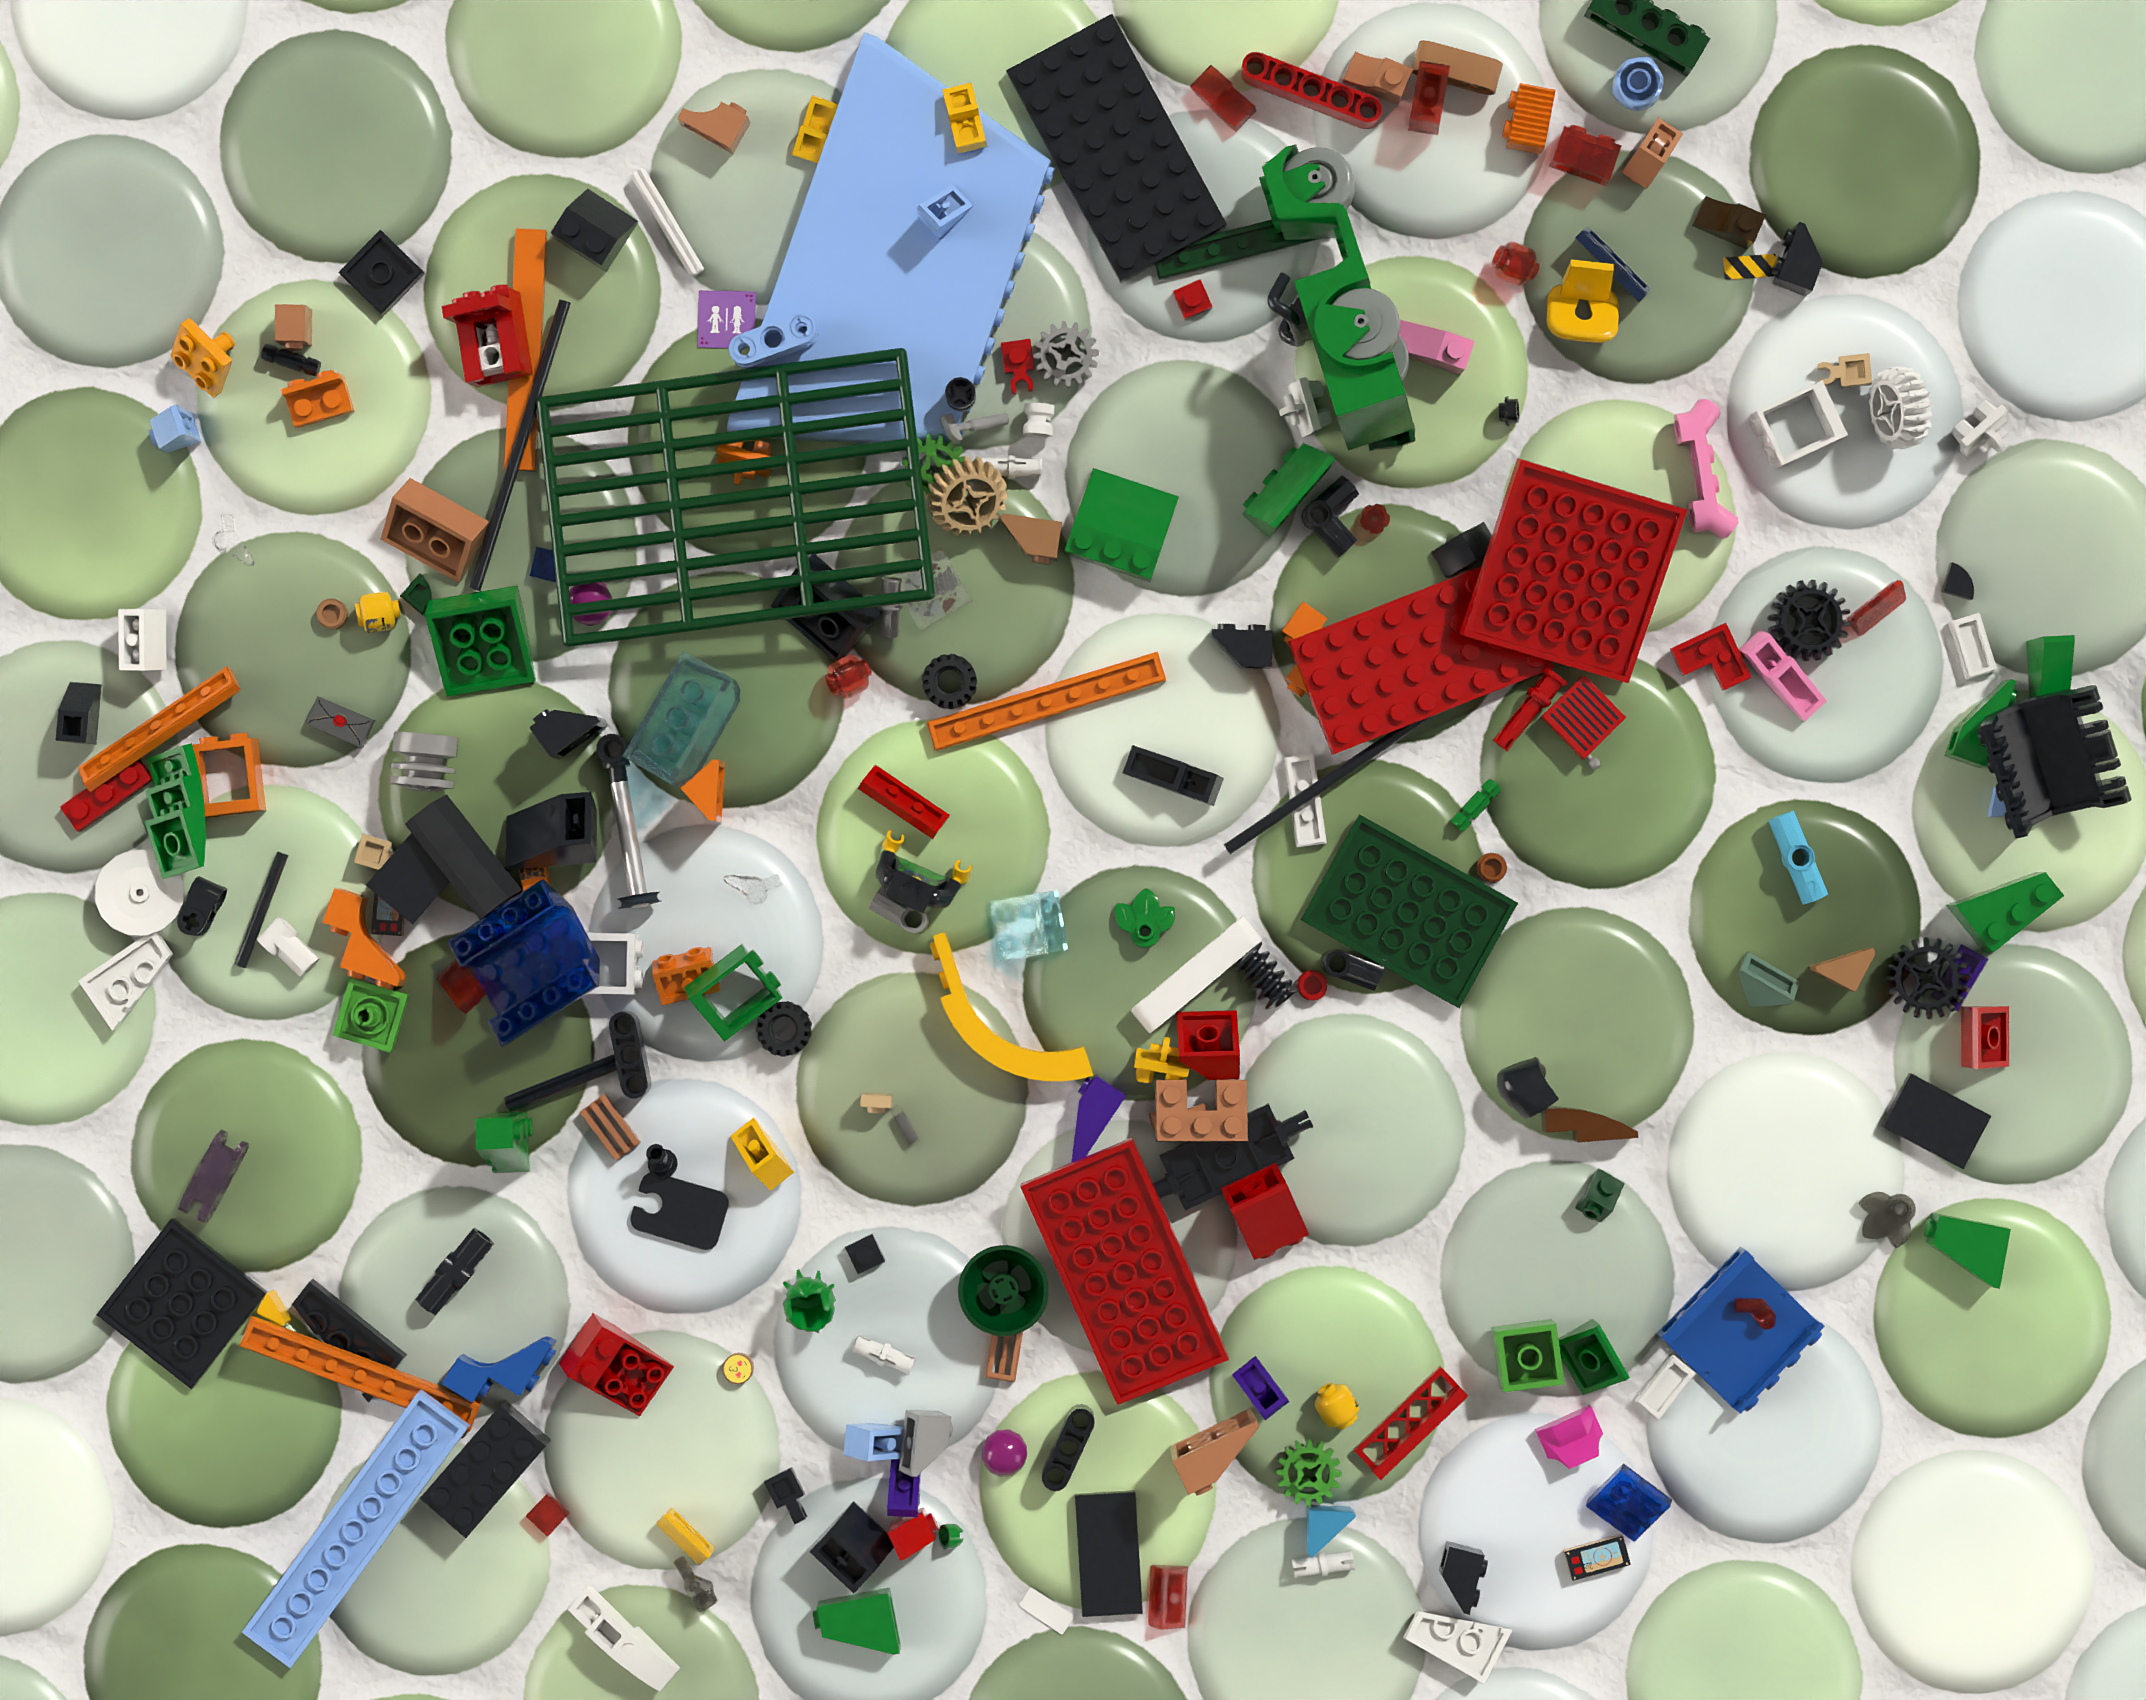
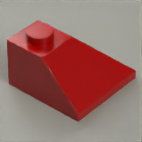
M1237 1010L1176 1012L1179 1061L1208 1080H1239L1240 1047Z

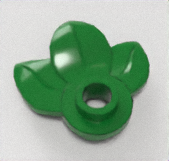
M1145 888L1137 894L1132 905L1117 903L1115 906V918L1119 928L1130 933L1131 940L1135 945L1141 948H1150L1159 941L1161 933L1173 926L1175 909L1170 906L1160 907L1157 896L1150 889ZM1142 928H1148L1151 934L1144 937L1139 932Z

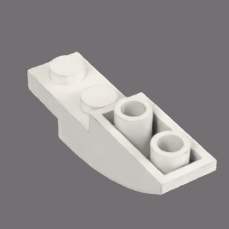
M592 1586L587 1587L568 1609L587 1628L585 1634L622 1667L657 1691H662L681 1669L639 1626L633 1628Z

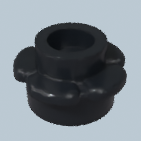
M1506 396L1505 402L1499 403L1500 421H1505L1507 426H1510L1511 423H1519L1518 399H1509V396Z

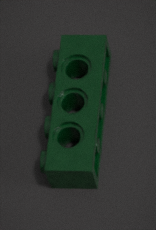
M1592 0L1584 17L1686 77L1694 68L1711 39L1706 36V32L1701 27L1694 24L1687 25L1679 20L1680 17L1675 12L1669 9L1662 10L1653 5V0ZM1615 5H1626L1629 9V14H1619L1616 11ZM1641 20H1652L1655 24V29L1646 30L1642 26ZM1669 34L1677 35L1681 39V45H1672L1668 41L1667 36Z

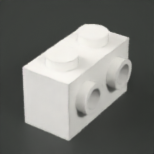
M118 609L119 670H167L166 610Z

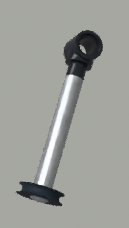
M607 734L599 739L596 751L602 760L603 770H608L629 891V896L616 900L621 902V907L618 909L641 908L649 904L661 902L657 898L660 892L647 893L626 771V767L630 766L631 748L629 743L621 736ZM618 742L621 746L620 754L614 758L608 757L606 753L608 745Z

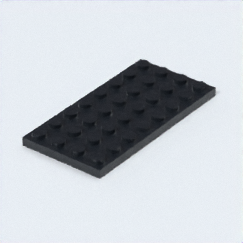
M1113 14L1102 18L1006 70L1007 76L1120 283L1227 226Z

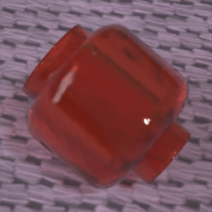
M1510 241L1504 246H1499L1492 260V267L1495 268V274L1498 278L1514 285L1522 286L1529 279L1533 280L1536 277L1539 263L1536 262L1537 255L1535 250Z
M850 654L828 666V674L825 675V681L834 696L839 695L843 699H848L868 688V676L872 675V672L865 659L859 660L855 655Z

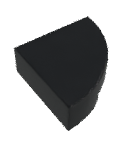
M1951 562L1949 563L1941 592L1973 600L1974 585L1968 572L1960 565Z

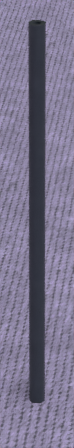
M559 299L469 588L481 591L537 413L536 401L539 397H542L571 305L570 302Z
M1435 715L1387 733L1224 844V847L1229 854H1232Z

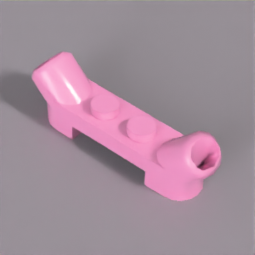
M1700 399L1695 403L1690 412L1674 415L1677 446L1689 444L1698 496V501H1692L1687 505L1689 521L1693 533L1709 530L1720 539H1726L1739 522L1737 516L1717 503L1716 493L1719 492V481L1717 475L1712 474L1711 463H1714V451L1712 445L1707 444L1706 434L1721 413L1716 404L1708 399Z

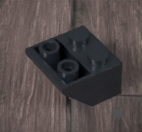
M853 1501L812 1544L809 1552L854 1594L876 1571L894 1546L888 1533Z

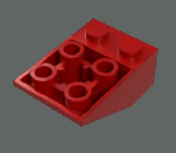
M592 1313L559 1361V1365L568 1378L638 1416H641L674 1368L671 1363L625 1331Z

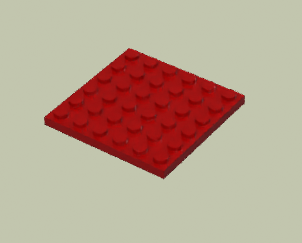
M1517 458L1460 634L1629 683L1688 510Z

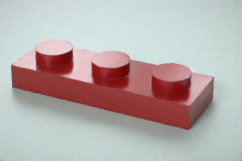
M138 759L90 792L85 788L61 805L60 808L75 830L81 832L152 782L151 774L142 761Z
M876 764L858 787L860 791L931 839H934L950 816L947 812Z

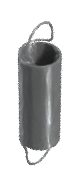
M902 1109V1113L900 1112L895 1115L894 1119L910 1146L911 1143L919 1138Z

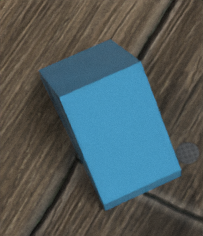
M1307 1506L1306 1550L1311 1558L1356 1517L1354 1510L1350 1506Z

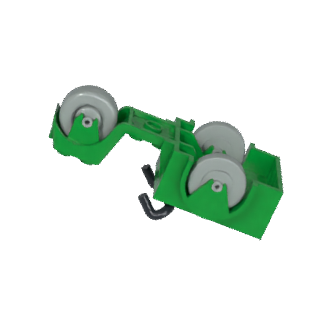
M1296 144L1286 146L1271 160L1265 162L1266 164L1262 166L1264 176L1259 177L1276 233L1282 232L1285 240L1336 238L1343 261L1334 268L1295 280L1294 283L1299 297L1296 298L1295 303L1291 304L1290 307L1279 301L1291 280V277L1281 272L1269 292L1267 303L1273 312L1283 317L1278 329L1282 341L1291 346L1300 347L1306 341L1313 340L1336 417L1349 451L1415 429L1402 384L1409 370V354L1407 346L1400 336L1401 324L1396 306L1385 294L1371 288L1369 276L1347 213L1355 192L1354 178L1348 162L1339 153L1328 148L1315 147L1299 152Z

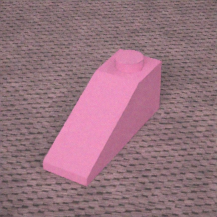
M1400 320V336L1407 346L1410 358L1458 375L1464 372L1475 341L1448 331Z

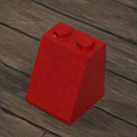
M1276 1163L1221 1188L1254 1260L1268 1258L1274 1255L1276 1250L1286 1245H1296L1309 1235L1289 1187Z

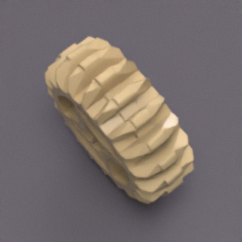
M965 456L962 463L953 458V466L949 468L942 464L944 472L942 474L934 473L936 482L928 483L930 493L926 494V500L929 503L928 511L933 515L934 522L940 525L946 532L951 530L957 537L962 531L968 537H970L972 530L981 534V527L985 525L992 529L990 521L992 519L1000 520L998 511L1006 510L1004 500L1008 499V493L1005 490L1007 484L1001 477L1000 471L994 468L991 462H983L979 457L971 461L969 457ZM969 479H979L974 482L967 481ZM966 489L969 493V496L967 497L969 504L966 502L965 497L967 496ZM961 511L967 512V513H964V514H957V512H961Z

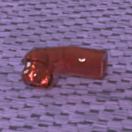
M1734 1298L1735 1313H1751L1759 1326L1765 1330H1770L1775 1326V1312L1764 1299Z

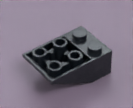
M591 792L560 794L506 816V870L597 862V808Z

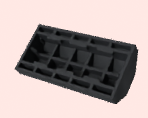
M448 795L433 801L405 823L479 920L512 902L522 894V889Z

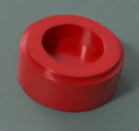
M1305 971L1297 980L1298 993L1306 1000H1318L1327 991V980L1318 971Z

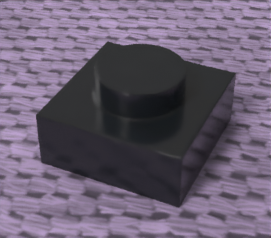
M873 1233L845 1246L857 1274L886 1261Z

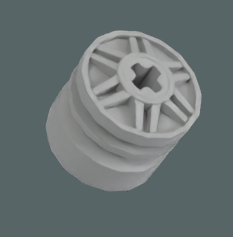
M395 731L392 751L405 755L406 760L405 762L391 763V768L405 771L404 776H390L389 783L397 784L408 790L437 792L445 789H454L455 781L441 780V774H456V769L444 766L442 763L443 759L457 757L459 738Z

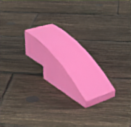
M1759 630L1739 648L1741 655L1756 673L1802 721H1806L1827 702L1795 660L1786 655L1771 634Z

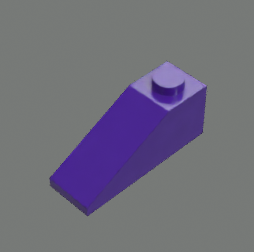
M1095 1075L1093 1079L1087 1077L1078 1090V1093L1082 1096L1079 1099L1072 1162L1087 1156L1126 1097L1125 1093L1098 1075Z

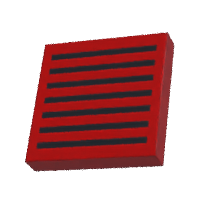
M1582 675L1540 718L1584 760L1626 716L1585 675Z

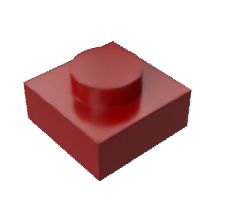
M1201 279L1173 291L1184 320L1208 311L1213 307Z

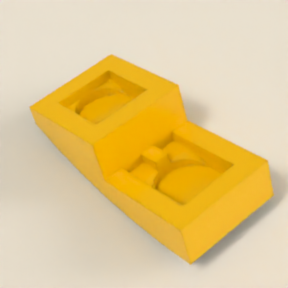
M972 82L942 89L957 154L987 147Z
M811 95L803 125H800L792 155L815 163L819 162L839 103Z

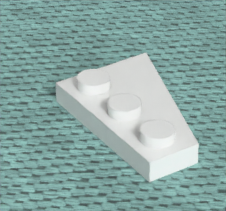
M159 932L141 937L81 978L78 982L110 1029L115 1031L172 957L173 953Z
M1417 1611L1403 1638L1485 1684L1512 1629Z

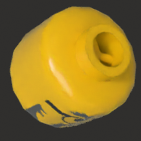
M385 591L364 594L360 597L359 603H355L358 626L364 627V630L368 633L392 630L395 627V619L401 618L398 600L392 601L390 594Z

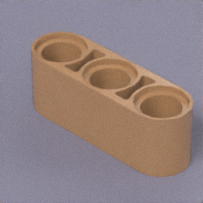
M1423 40L1418 42L1412 65V73L1425 79L1485 95H1494L1503 63L1491 57Z

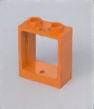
M248 733L230 734V740L218 741L217 736L199 738L200 744L192 745L200 773L205 818L266 811L258 739L248 738ZM244 747L250 799L210 803L204 752Z

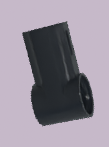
M1337 949L1328 950L1321 958V967L1330 976L1375 991L1379 985L1383 966ZM1334 955H1340L1343 959V966L1339 971L1333 972L1329 967V960Z

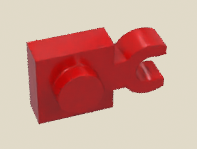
M1031 339L1002 342L1001 349L1005 374L1014 373L1010 383L1012 393L1017 394L1016 385L1020 381L1026 382L1028 391L1032 392L1033 381L1026 373V371L1035 370Z

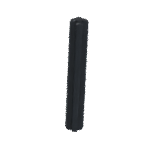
M610 1055L508 1095L504 1098L506 1107L512 1112L617 1071L615 1057Z

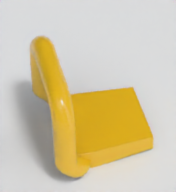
M1571 259L1561 284L1553 287L1547 297L1546 323L1552 334L1565 340L1605 343L1616 336L1618 332L1619 303L1616 294L1611 291L1614 264L1592 263L1590 261ZM1579 299L1588 301L1592 317L1588 320L1579 319L1575 315Z

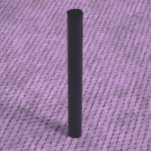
M277 851L234 963L236 966L247 967L289 855Z

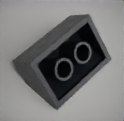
M812 554L809 557L810 573L833 570L816 554ZM798 568L794 570L792 575H798ZM847 581L812 585L814 603L863 597ZM800 587L781 589L771 607L779 608L802 605ZM877 607L786 620L839 665L869 632L882 612Z

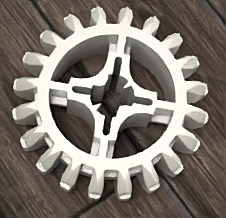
M1897 366L1878 373L1877 377L1872 380L1873 387L1869 389L1871 398L1868 399V403L1870 404L1869 413L1872 416L1871 424L1875 426V434L1880 435L1881 443H1886L1888 448L1907 449L1923 442V438L1928 437L1927 429L1931 428L1929 419L1933 414L1930 412V405L1932 403L1929 402L1928 398L1930 392L1926 391V383L1920 380V374L1915 373L1912 368Z

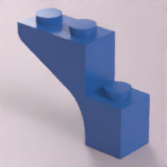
M545 1336L505 1359L494 1363L479 1362L463 1353L456 1359L442 1384L472 1403L479 1396L483 1399L493 1385L489 1381L490 1378L516 1395L521 1396L526 1390L531 1392L539 1381L540 1376L536 1373L542 1364L547 1367L554 1357L556 1350L552 1348L556 1340Z

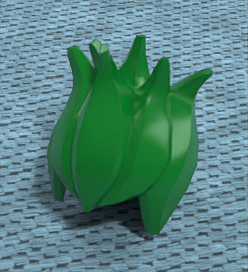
M800 1269L796 1270V1282L794 1285L783 1282L787 1289L785 1293L786 1298L783 1301L786 1322L799 1330L819 1333L821 1329L832 1321L835 1311L834 1303L836 1301L832 1291L834 1284L827 1286L821 1280L820 1271L817 1270L813 1280L811 1277H803Z

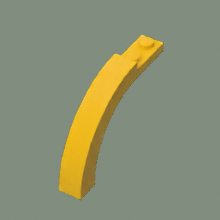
M946 932L933 936L934 942L929 943L934 960L940 959L944 971L939 972L943 988H950L951 994L940 997L941 1002L954 1028L974 1051L995 1066L1029 1079L1070 1081L1093 1076L1084 1045L1064 1051H1037L1010 1043L993 1032L979 1018L967 998Z

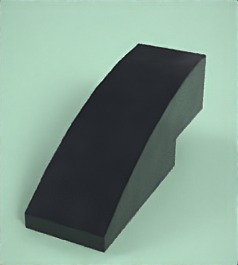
M1132 745L1122 772L1130 777L1214 806L1224 780L1223 777L1135 745Z

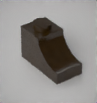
M1705 196L1692 226L1747 250L1754 244L1766 215L1740 203L1730 204Z

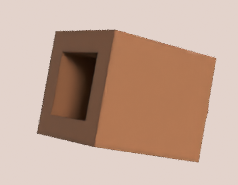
M275 304V341L284 346L285 350L301 351L302 346H312V309L307 305Z

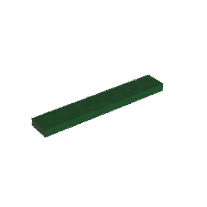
M1271 219L1208 235L1187 246L1184 250L1155 264L1158 279L1161 280L1319 239L1285 240L1282 232L1276 233Z

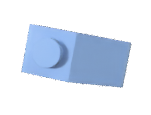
M178 405L170 406L150 420L152 429L149 430L151 441L155 447H159L160 450L166 453L201 442L193 414Z
M875 1423L846 1424L843 1455L864 1461L900 1459L904 1426Z

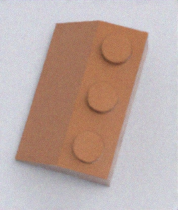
M409 478L392 497L381 540L460 583L483 543L489 521Z

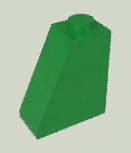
M2075 635L2043 636L2026 641L2029 698L2071 689Z
M1931 1213L1930 1219H1927L1924 1225V1236L1927 1237L1926 1243L1986 1285L2000 1289L2011 1229L2000 1225Z
M890 1587L818 1601L817 1610L813 1611V1621L815 1629H821L823 1638L892 1655L900 1654L901 1643Z

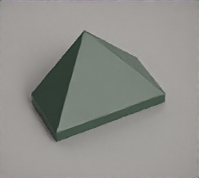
M1748 951L1744 955L1738 973L1749 1007L1791 1004L1795 999L1800 981Z

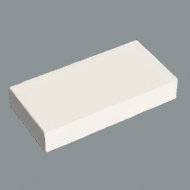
M1980 613L1948 622L1965 679L1997 671Z
M1671 1353L1634 1398V1401L1659 1421L1697 1373Z

